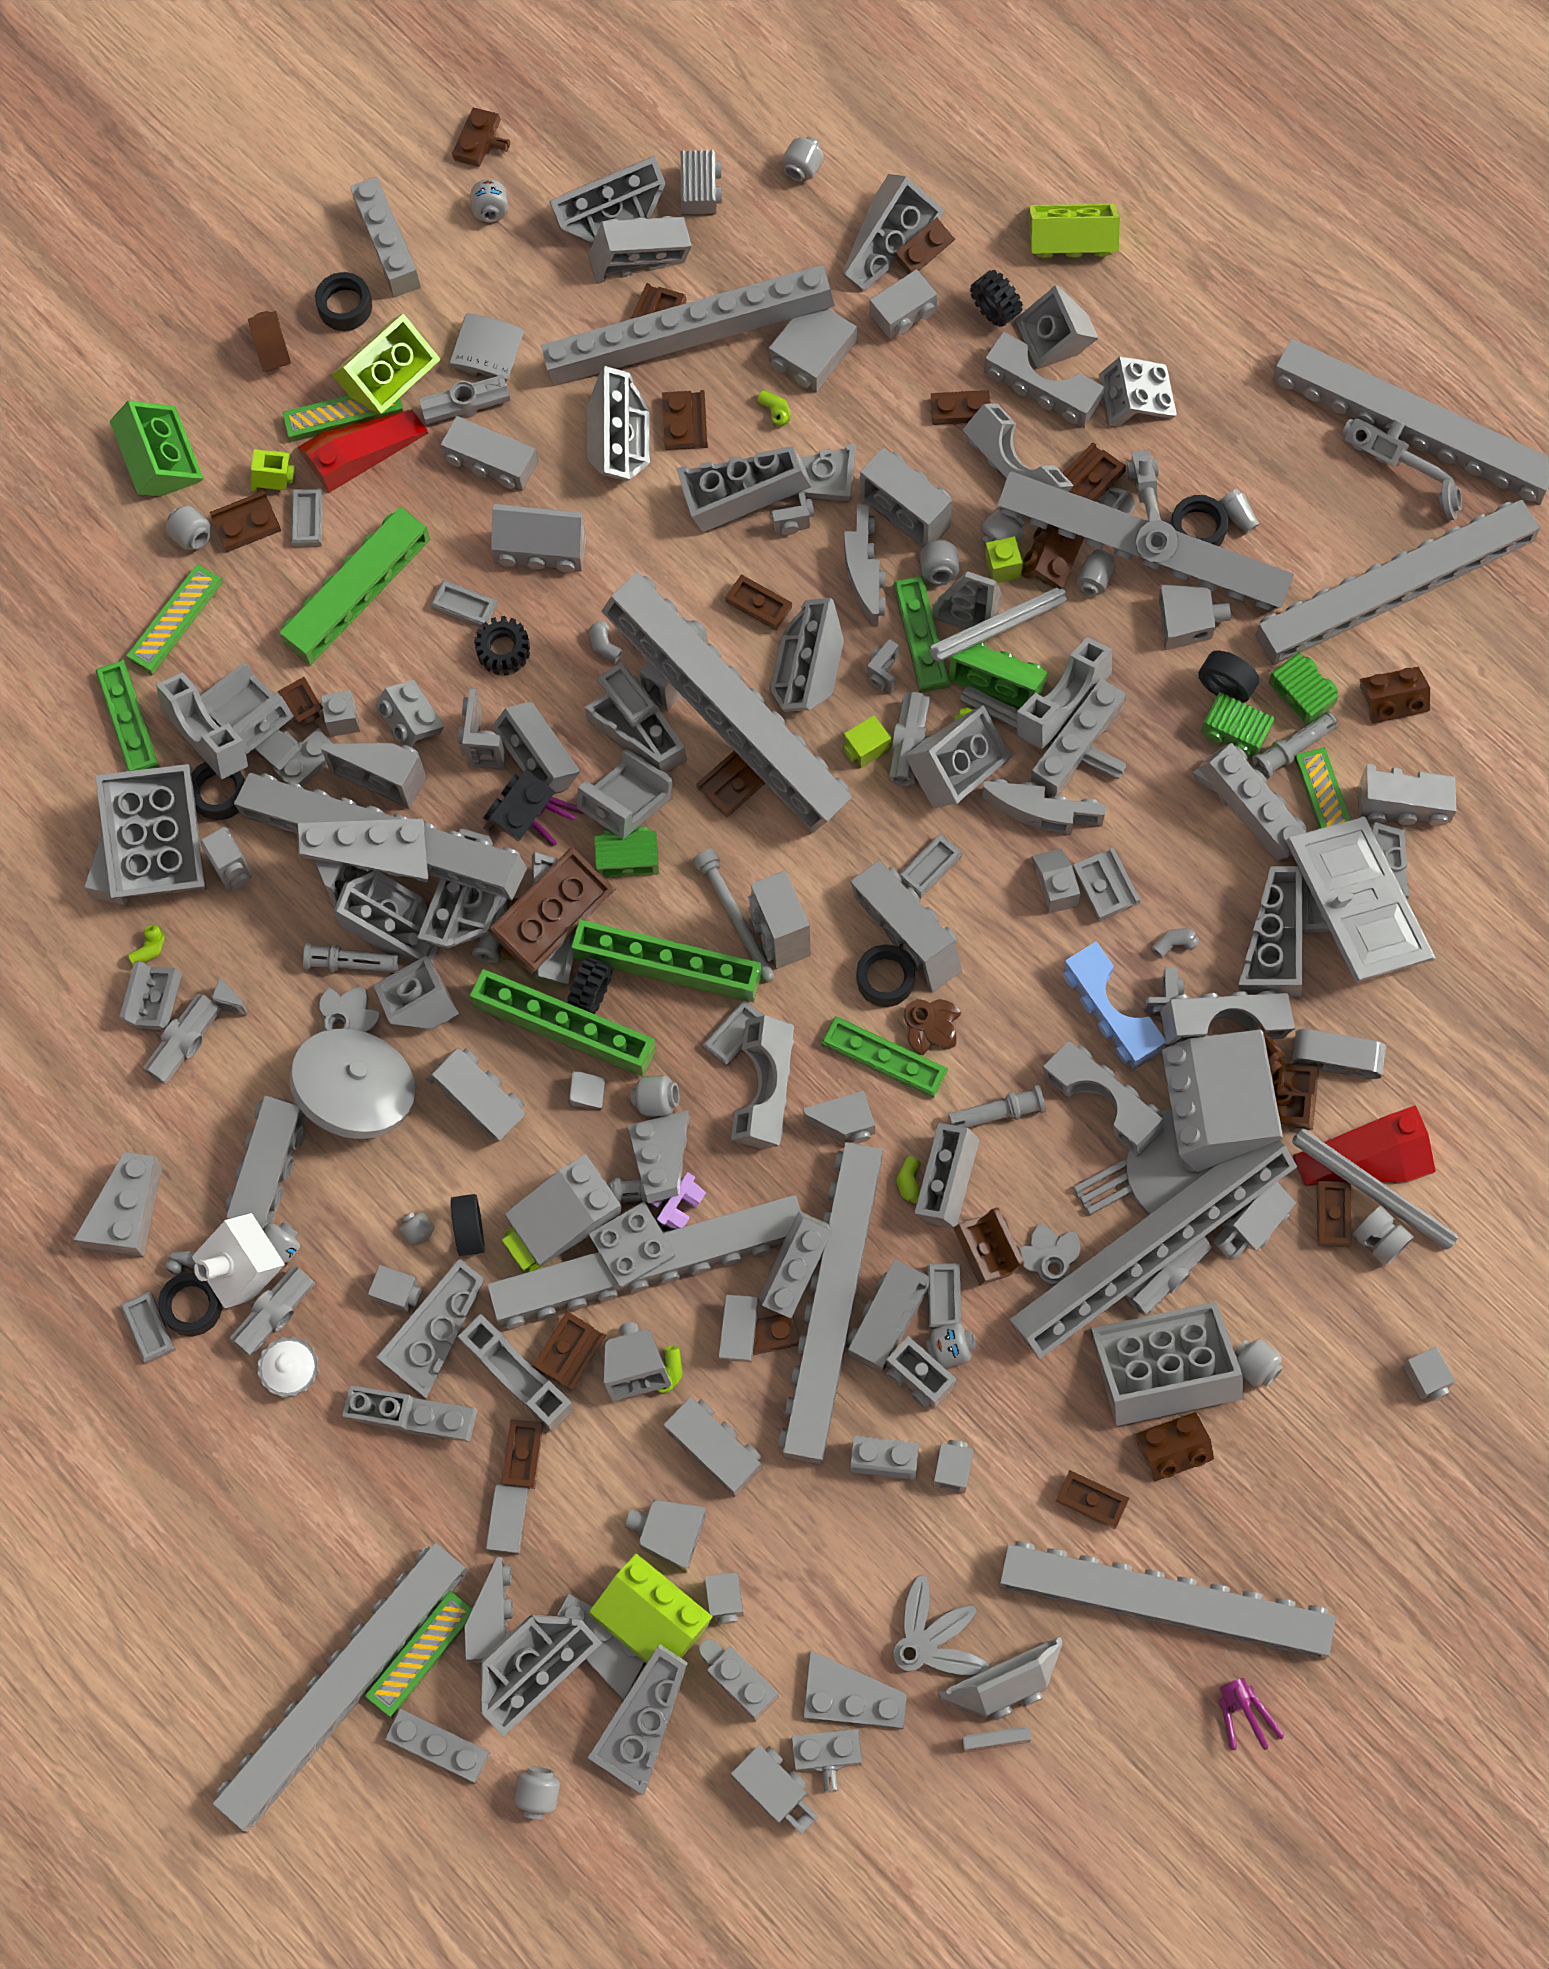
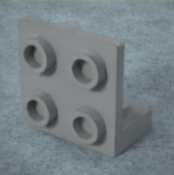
M1118 357L1099 373L1101 385L1104 386L1103 395L1110 426L1120 427L1136 413L1170 419L1177 415L1165 364Z
M470 688L469 697L464 698L462 704V715L466 716L465 726H460L458 733V743L462 744V756H466L469 767L505 770L506 756L501 736L491 731H480L482 708L476 688Z
M645 1202L640 1203L589 1233L591 1243L596 1252L600 1253L621 1288L675 1257L674 1250Z

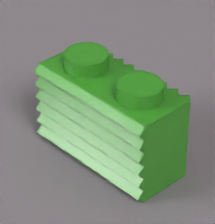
M1298 652L1271 672L1268 681L1306 725L1332 709L1339 697L1335 684L1329 679L1322 678V675L1318 673L1315 662L1309 657L1305 658L1301 652Z
M1219 692L1203 722L1201 732L1213 743H1232L1234 746L1240 747L1247 757L1249 755L1254 756L1259 753L1272 728L1274 717Z
M637 827L624 839L609 829L595 835L596 870L603 877L614 878L659 874L656 831H650L647 827Z

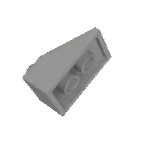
M981 705L922 741L905 755V758L932 808H938L960 802L1010 759L1011 755L984 705Z
M393 743L323 744L321 747L330 772L409 809L427 779L419 753L407 745L400 747Z
M585 1154L556 1172L506 1212L505 1217L538 1266L541 1267L589 1237L590 1232L620 1216L621 1204Z

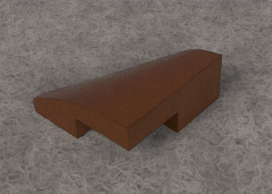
M1280 1060L1279 1062L1282 1067L1272 1075L1280 1123L1289 1127L1313 1130L1319 1068L1313 1065L1286 1064Z

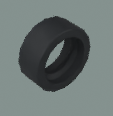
M348 272L333 273L324 278L317 287L315 301L319 316L332 329L340 331L353 330L363 325L370 317L372 310L371 295L368 286L359 276ZM340 290H352L360 295L361 302L352 311L340 314L329 310L327 300L332 294Z
M1192 495L1184 498L1176 505L1170 522L1176 531L1188 535L1182 529L1183 517L1191 512H1204L1215 519L1217 528L1212 536L1197 539L1216 546L1222 544L1228 528V514L1220 502L1207 495Z
M1212 651L1198 671L1200 681L1210 692L1218 696L1219 692L1230 698L1239 700L1241 703H1246L1259 684V675L1256 670L1239 656L1226 651Z
M206 761L198 765L191 773L197 812L213 820L229 819L238 814L239 810L234 805V802L245 782L241 771L229 776L235 783L236 790L233 796L222 804L211 805L203 801L200 789L207 779L217 774Z
M883 944L872 947L863 954L858 962L856 981L859 992L867 1001L876 1006L890 1007L900 1004L908 998L914 988L915 967L913 960L906 951L894 945ZM883 959L899 963L904 972V980L901 986L895 991L887 993L875 990L869 984L867 978L870 966L874 962Z
M469 1194L451 1197V1216L458 1255L466 1256L484 1253V1234L477 1195Z
M190 1272L176 1275L166 1282L160 1291L158 1300L160 1316L168 1327L180 1335L191 1337L204 1334L213 1328L221 1316L223 1306L207 1281H200L195 1273ZM189 1286L199 1287L204 1290L209 1300L208 1310L205 1315L192 1323L182 1322L177 1319L173 1314L171 1306L176 1293Z

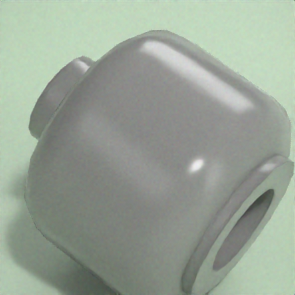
M410 1212L402 1218L405 1223L400 1226L399 1231L410 1245H418L433 1234L434 1225L425 1213L419 1212L414 1215L413 1212Z

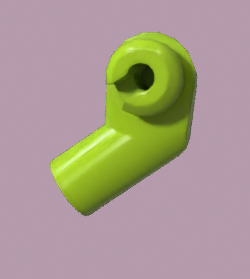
M152 924L147 926L144 930L146 938L143 947L128 954L132 965H134L135 961L146 963L160 955L165 935L158 925Z

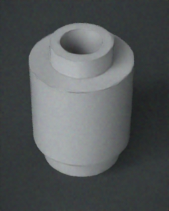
M1094 550L1092 554L1087 556L1077 579V585L1084 594L1096 596L1105 592L1115 568L1113 564L1115 560L1111 554L1103 550Z

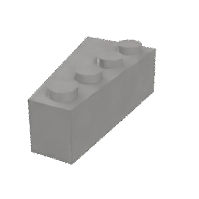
M793 446L756 453L755 457L744 459L740 456L729 458L728 462L718 464L707 462L701 463L700 467L688 469L686 466L676 468L691 517L703 533L811 487L804 462Z
M879 860L850 881L855 898L879 927L884 924L886 925L884 930L894 946H903L902 949L913 960L915 972L917 973L922 969L925 973L926 985L932 993L962 972L956 948L958 940L950 928H943L938 923L939 919L930 907L924 908L919 903L920 898L911 887L905 888L901 883L902 880L893 867L887 868Z
M1298 866L1270 867L1250 947L1248 948L1244 969L1238 985L1239 992H1247V995H1257L1262 991L1275 990L1276 994L1288 993L1289 996H1302V873Z
M264 1096L263 1101L260 1100L256 1106L254 1118L257 1119L254 1131H250L245 1141L247 1153L244 1162L241 1161L236 1169L235 1179L238 1180L234 1192H230L225 1205V1209L228 1210L226 1218L231 1219L252 1213L262 1229L268 1223L273 1222L284 1193V1187L280 1186L281 1181L287 1180L289 1175H291L295 1164L294 1157L291 1155L293 1150H296L299 1145L302 1146L306 1135L303 1132V1124L305 1118L309 1119L296 1103L270 1096Z

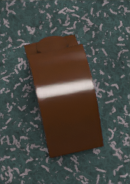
M264 311L248 318L263 372L291 364L277 312Z

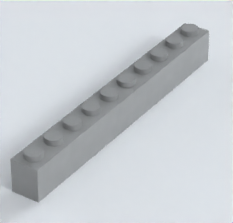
M824 264L542 344L541 347L547 371L554 386L598 374L603 366L614 369L834 307L835 305Z
M1291 338L1276 365L1273 381L1277 382L1281 387L1295 390L1313 402H1321L1339 414H1346L1353 418L1361 419L1388 433L1394 419L1399 420L1405 426L1398 439L1411 444L1416 450L1426 451L1437 456L1444 463L1457 465L1465 469L1470 475L1483 477L1491 481L1498 488L1509 489L1519 494L1524 500L1541 504L1549 489V456Z
M1009 471L997 504L1003 507L1002 514L1018 519L1019 514L1031 517L1029 523L1043 529H1046L1048 524L1059 528L1057 534L1071 539H1075L1076 534L1086 537L1087 545L1103 550L1104 544L1116 548L1115 555L1131 560L1132 555L1141 557L1136 548V535L1139 529L1149 521ZM1176 531L1179 541L1178 547L1170 559L1160 563H1153L1144 559L1142 565L1159 570L1161 565L1171 568L1170 575L1184 580H1188L1189 575L1199 578L1200 586L1216 591L1217 585L1229 589L1228 596L1244 601L1245 596L1257 600L1255 606L1272 611L1274 606L1282 607L1294 576L1293 573L1178 531ZM1155 535L1151 539V544L1154 547H1160L1162 538Z
M1522 499L1513 504L1506 502L1488 516L1481 514L1471 520L1469 525L1462 528L1458 526L1451 528L1443 537L1435 541L1428 539L1412 552L1407 553V551H1403L1384 565H1373L1366 570L1365 574L1357 578L1350 576L1344 579L1336 588L1331 590L1323 589L1317 592L1312 599L1304 603L1302 601L1293 603L1285 612L1279 615L1273 613L1266 616L1260 621L1256 638L1274 666L1293 657L1298 652L1314 647L1534 542L1540 527Z
M249 773L234 802V805L243 817L296 834L297 823L321 822L322 820L334 822L408 819L400 814H394V816L384 814L382 810L374 806H367V808L358 806L354 801L342 797L340 800L331 798L329 794L315 789L314 792L308 791L295 782L288 781L287 784L282 783L265 773H262L261 776ZM424 822L428 875L513 900L527 869L516 850L508 847H503V849L495 848L485 840L476 839L472 841L456 831L449 830L446 833L438 830L432 824Z
M1279 1140L1214 1166L1009 1319L1023 1341L1039 1359L1044 1357L1297 1168L1288 1149Z
M845 1142L844 1152H837L834 1169L840 1170L838 1182H831L828 1200L834 1201L832 1212L826 1211L823 1221L828 1223L832 1234L819 1259L821 1261L820 1272H813L810 1291L815 1292L813 1304L807 1303L804 1322L809 1323L807 1335L801 1334L798 1346V1353L803 1354L801 1367L794 1366L791 1385L797 1386L795 1397H788L785 1416L790 1417L788 1429L782 1428L779 1440V1448L784 1449L783 1454L786 1459L817 1465L823 1464L883 1158V1149Z
M796 1195L663 1233L674 1250L675 1257L623 1288L618 1285L599 1252L487 1284L497 1321L500 1327L506 1326L507 1329H513L524 1325L527 1319L537 1317L538 1320L548 1319L555 1316L558 1310L568 1308L569 1311L579 1310L586 1307L589 1301L599 1299L600 1302L610 1301L618 1297L617 1293L630 1290L631 1293L641 1292L649 1288L648 1284L661 1281V1284H667L677 1281L680 1278L679 1275L692 1272V1275L705 1273L710 1270V1266L722 1263L723 1266L736 1264L741 1261V1257L753 1254L754 1257L767 1255L772 1252L771 1248L783 1245L798 1212L801 1211Z
M1015 1541V1545L1008 1544L999 1588L1316 1658L1326 1659L1330 1656L1336 1616L1328 1614L1327 1608L1309 1605L1307 1610L1295 1607L1296 1602L1288 1599L1276 1598L1275 1602L1262 1600L1263 1595L1256 1592L1243 1591V1595L1229 1593V1587L1219 1584H1210V1588L1197 1586V1580L1187 1577H1178L1177 1581L1165 1579L1164 1573L1155 1570H1145L1143 1574L1131 1571L1132 1566L1123 1563L1113 1562L1111 1567L1099 1564V1559L1091 1556L1080 1555V1559L1066 1557L1067 1552L1059 1549L1048 1548L1047 1552L1034 1550L1035 1545L1027 1542Z
M436 1542L431 1548L426 1546L415 1559L418 1564L410 1573L405 1571L400 1575L393 1585L396 1589L388 1599L383 1597L376 1603L371 1611L374 1614L366 1624L360 1623L353 1630L349 1637L352 1641L344 1650L338 1649L327 1662L330 1667L322 1676L317 1674L307 1684L305 1688L307 1694L301 1701L295 1700L288 1706L283 1713L285 1719L277 1729L273 1726L265 1733L260 1741L263 1744L254 1755L250 1753L242 1760L238 1766L240 1772L232 1781L226 1780L215 1793L218 1798L213 1802V1805L241 1830L246 1832L251 1830L386 1671L450 1591L453 1592L469 1573L463 1565Z

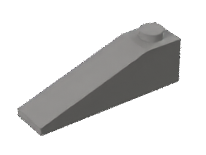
M888 174L871 202L842 274L858 288L865 291L889 270L890 265L896 261L893 255L936 217L940 219L945 210L908 177Z
M967 571L935 601L933 618L962 629H968L998 615L1001 607L1002 592L995 580Z

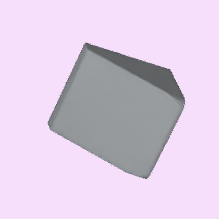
M1112 486L1096 501L1131 514L1137 506L1130 491Z
M219 978L212 997L215 1004L222 1010L243 1016L247 1015L248 1009L244 1002L222 978Z
M573 1071L569 1098L571 1107L602 1109L606 1079Z

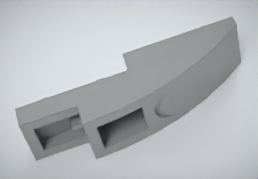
M857 504L856 531H844L846 570L857 604L872 626H878L879 616H885V598H879V588H885V570H880V559H874V543H868V534H874L875 516H869V505Z
M1003 779L984 781L982 798L1002 813L1024 824L1051 832L1070 835L1073 823L1103 826L1106 804L1099 803L1097 800L1083 799L1081 801H1071L1063 796L1044 798L1045 787L1039 786L1034 782L1012 784Z
M350 1385L342 1417L440 1440L447 1438L470 1442L477 1410L471 1407L417 1399L407 1394Z

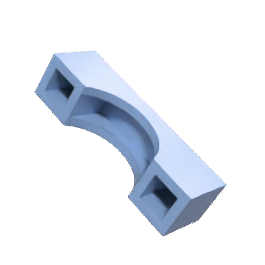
M1096 941L1065 960L1063 977L1071 989L1076 988L1082 996L1080 1001L1084 1009L1089 1014L1093 1012L1099 1021L1097 1025L1102 1035L1106 1039H1112L1117 1047L1115 1052L1123 1064L1128 1063L1132 1070L1162 1053V1049L1166 1047V1040L1150 1017H1128L1119 1013L1110 1004L1105 986L1112 976L1114 965Z

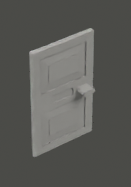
M1365 816L1292 836L1286 840L1321 911L1320 916L1325 919L1356 983L1436 959Z

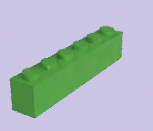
M399 507L394 513L388 514L383 520L382 526L374 534H369L365 538L362 547L354 555L351 554L344 560L342 568L334 576L331 575L324 581L322 589L314 597L311 596L304 602L302 609L294 618H289L283 624L279 633L284 645L311 666L430 541L427 527L402 507Z
M581 919L579 920L571 947L574 960L583 962L586 957H592L611 965L615 970L752 1003L755 1001L762 974L760 962Z
M485 969L482 970L470 994L473 1007L642 1077L645 1076L656 1052L654 1038Z

